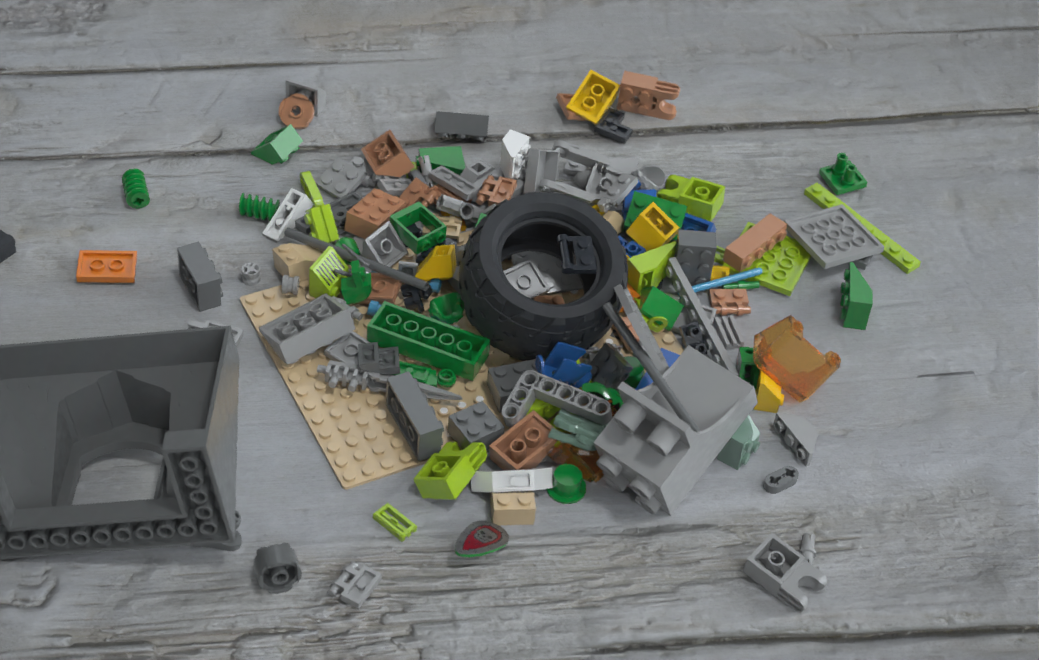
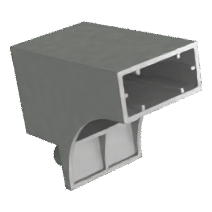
M689 345L662 376L701 431L695 432L689 424L677 416L654 382L642 389L635 390L622 381L618 386V391L624 404L594 441L600 456L596 464L606 473L603 479L619 492H623L627 486L638 494L635 501L651 514H655L659 508L670 516L673 514L758 403L754 386Z

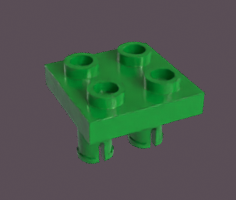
M838 153L835 164L822 167L819 170L820 176L836 195L867 187V180L857 170V167L848 160V156L845 153Z

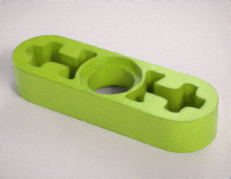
M300 172V182L305 194L314 204L312 208L324 205L323 198L311 172Z

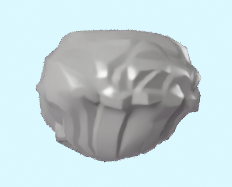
M655 164L650 166L644 165L641 170L633 169L631 172L641 182L638 190L655 189L658 192L666 185L663 169Z

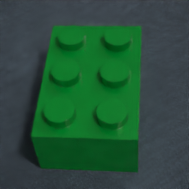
M634 191L623 231H627L636 218L652 202L681 230L687 206ZM678 234L669 243L677 242Z

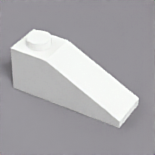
M291 188L262 234L278 242L285 236V230L288 227L293 229L295 227V220L303 217L306 214L305 211L312 208L314 204L306 194Z

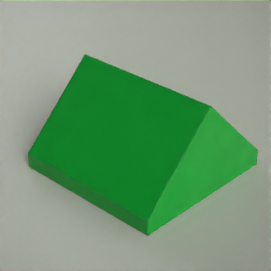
M654 286L643 288L640 296V312L650 319L658 316L666 318L668 324L665 329L670 331L684 305ZM655 321L659 325L663 324L662 321Z

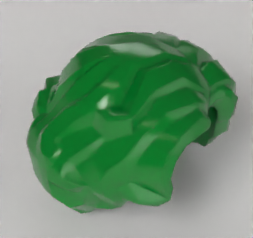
M457 292L439 296L430 301L428 315L430 318L447 324L457 323L464 316V302Z

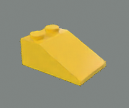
M590 70L566 106V109L596 125L618 96L620 85Z

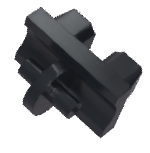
M408 284L401 285L400 289L403 297H408L403 299L406 309L413 310L418 308L419 313L424 312L422 298L427 300L432 295L431 285H429L427 291Z
M698 321L679 327L683 339L682 344L685 346V349L689 345L703 355L708 354Z

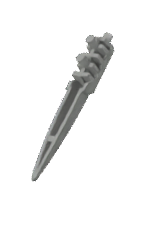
M332 360L329 361L327 366L318 365L317 367L318 373L325 374V382L329 383V387L335 388L337 382L342 381V386L345 387L349 383L348 390L351 392L356 390L357 384L362 385L361 390H366V387H368L373 392H386L387 378L394 376L369 372L359 368L358 365ZM418 382L419 389L425 393L427 398L462 400V397L458 394Z

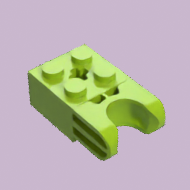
M670 175L665 182L666 189H660L656 193L657 198L686 205L687 214L712 222L723 205L725 186L695 177L688 179L678 175Z
M447 442L439 453H434L413 479L422 498L455 500L486 460V447L482 442H473L467 448L461 450L457 442Z

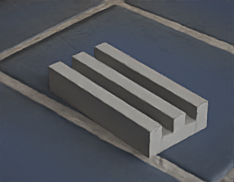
M729 315L728 318L722 316L721 319L715 317L714 325L725 349L744 347L743 337L733 315ZM722 324H724V327H725V329H726V331H727V335H728V337L730 338V340H731V342H732L731 344H730V342H729V340H728V338H727V336H726V333H725V331H724V329H723V327H722Z

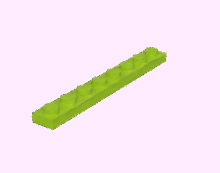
M818 182L805 189L804 195L822 209L843 205L885 246L880 254L906 274L920 267V260Z

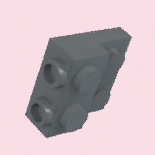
M606 342L589 364L592 366V370H590L592 374L591 383L599 382L606 388H613L617 391L618 386L629 377V373L633 369L625 358L610 343Z

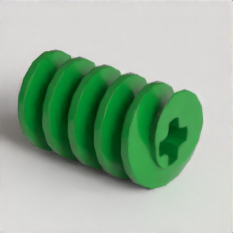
M135 168L127 170L122 176L127 204L136 209L146 207L150 202L144 173Z
M242 193L239 201L241 216H245L247 213L248 217L254 215L256 219H259L261 216L262 220L268 218L270 221L280 207V200L273 204V198H270L267 203L266 197L259 201L258 195L252 200V194L245 198V193Z

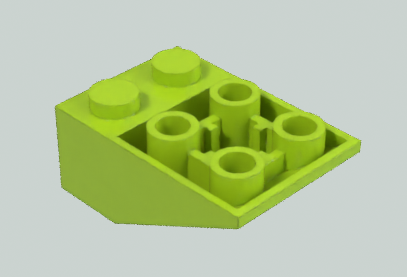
M676 241L628 259V283L640 296L643 288L650 286L657 288L661 280L667 276L665 268L667 267L668 259L675 256Z

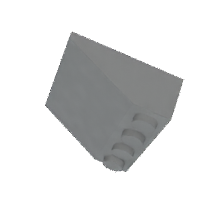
M326 293L259 327L261 334L278 357L286 364L295 363L299 358L316 352V349L330 345L337 338L345 337L356 329L349 310Z

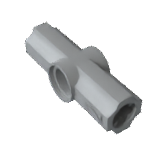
M441 194L436 203V209L477 223L480 212L484 210ZM465 206L466 211L462 214V208Z

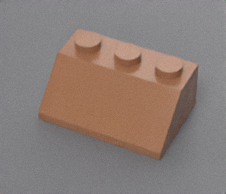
M390 129L361 149L376 175L401 177L408 174L414 168L413 163Z

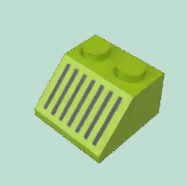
M328 246L309 268V296L318 298L325 293L330 297H338L341 290V278H346L347 276L335 273L334 269L349 272V267L331 246Z

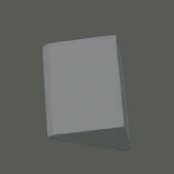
M390 221L384 223L363 240L362 256L388 267H391L408 253Z

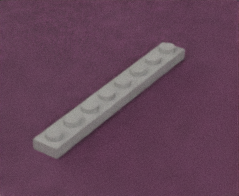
M676 257L669 258L665 268L668 278H671L674 290L681 297L682 305L686 306L689 311L691 321H698L704 344L707 350L711 352L713 361L739 377L738 371Z

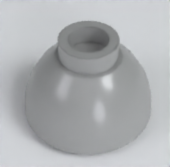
M593 168L584 169L575 175L574 181L578 186L586 189Z

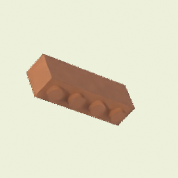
M771 213L725 248L723 261L739 272L746 267L749 268L757 258L760 259L776 243L784 240L787 234V223Z

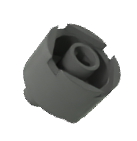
M281 543L261 547L257 550L253 564L259 585L263 590L265 588L269 593L273 594L283 593L292 589V585L296 581H300L302 576L295 551L290 547V544Z

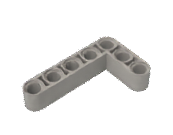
M533 370L525 371L521 375L502 408L504 422L509 428H512L526 416L536 398L601 425L608 424L612 420L611 407L607 400ZM583 403H588L586 406H580Z

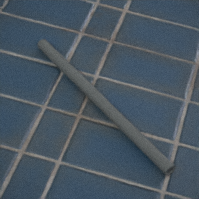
M289 227L285 230L284 235L286 237L322 251L331 246L342 259L350 262L356 260L345 249ZM358 255L369 263L368 268L423 291H427L429 288V282Z
M610 302L604 304L603 310L677 416L689 424L695 432L701 431Z

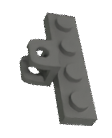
M354 191L329 203L338 234L347 232L344 230L347 211L363 199ZM304 216L295 220V227L304 234L311 232L310 226L305 223Z

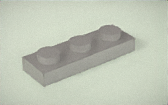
M442 165L429 172L431 180L466 201L477 196L480 191L478 186Z

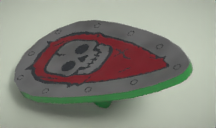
M476 521L466 527L458 537L455 544V553L460 557L483 556L505 547L509 542V535L506 530L493 522Z

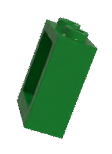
M419 201L390 216L389 221L401 241L416 255L446 240L447 226ZM420 221L431 232L417 238L406 227Z

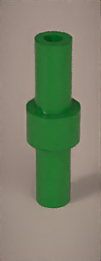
M742 280L722 285V289L760 288L759 281L745 282Z

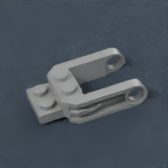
M556 140L552 149L560 151L559 157L593 168L586 189L584 191L559 181L554 182L543 178L538 189L541 192L567 195L592 207L598 204L602 195L625 172L613 169L606 155L563 140Z

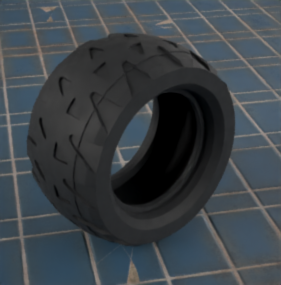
M553 192L522 193L520 196L510 200L505 199L498 203L488 215L480 220L470 234L459 267L460 296L464 302L465 314L470 324L475 326L483 337L490 340V345L493 348H497L510 355V357L522 361L536 359L537 355H541L546 360L558 342L585 350L591 348L613 325L603 310V305L610 302L619 314L622 304L614 287L621 284L625 290L627 289L628 282L626 251L624 246L621 245L617 231L611 223L606 221L602 215L588 204L567 195ZM558 235L591 236L597 270L595 274H577L583 286L584 296L573 302L553 305L530 299L517 291L504 274L501 262L511 255L532 251L545 253L562 260L560 246L556 240ZM567 245L570 263L574 265L572 247Z

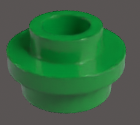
M442 369L437 374V383L443 387H451L456 383V375L450 369Z

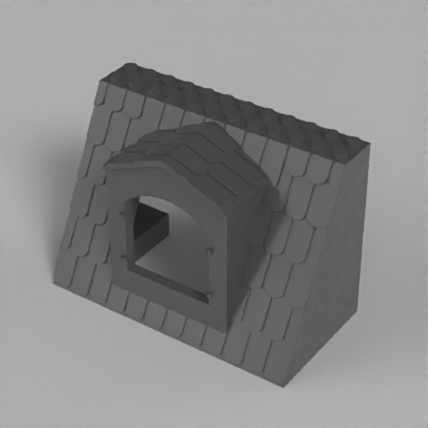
M231 326L0 345V559L234 542L239 355ZM125 449H144L163 456L154 499L72 505L78 480L81 477L82 465L106 453Z

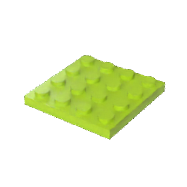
M747 222L741 235H743L746 231L752 228L755 224ZM786 236L783 241L776 243L771 250L766 251L760 259L757 258L749 268L746 267L741 272L761 268L763 270L761 275L744 280L750 282L759 281L760 286L791 296L812 256L795 238ZM724 262L723 266H729L730 268L729 274L741 273Z

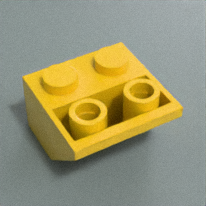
M652 202L636 218L626 233L636 243L645 248L647 252L669 243L678 234L680 227Z
M455 245L435 246L419 265L415 277L426 282L434 278L449 280L453 277L457 267Z

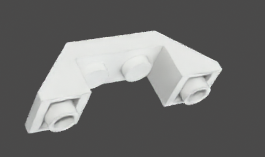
M552 467L503 471L480 470L476 471L471 478V492L531 491L553 488Z

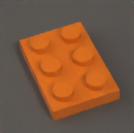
M80 250L76 280L77 282L135 283L137 251Z

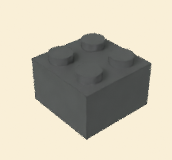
M483 401L448 417L447 432L462 450L473 442H482L486 450H489V445L504 434L505 427Z

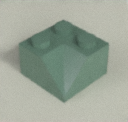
M749 415L717 457L719 461L736 470L742 464L746 465L751 453H755L760 446V432Z

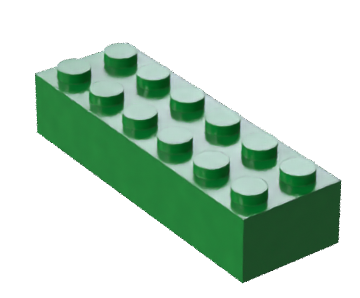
M386 301L383 302L367 325V341L370 343L378 342V346L382 348L398 347L399 354L441 370L450 369L455 375L474 381L489 356V339Z

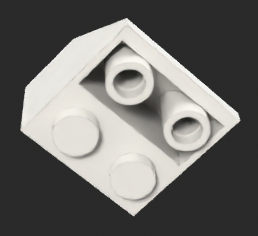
M511 129L502 139L500 168L505 178L515 180L519 178L523 168L527 167L528 153L531 145L529 144V136Z

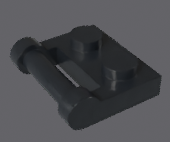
M561 234L556 237L557 244L560 246L562 273H596L597 267L591 236H567L566 234ZM567 245L572 247L574 265L570 263Z

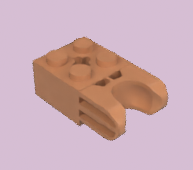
M624 71L620 83L617 110L672 120L676 116V107L665 100H675L680 94V87L674 83L660 81L657 77Z

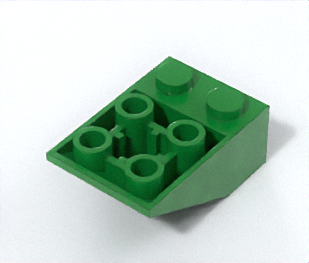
M850 262L849 268L845 269L844 272L845 282L841 283L840 293H843L840 300V306H843L840 319L843 320L844 328L866 330L873 305V291L854 263Z

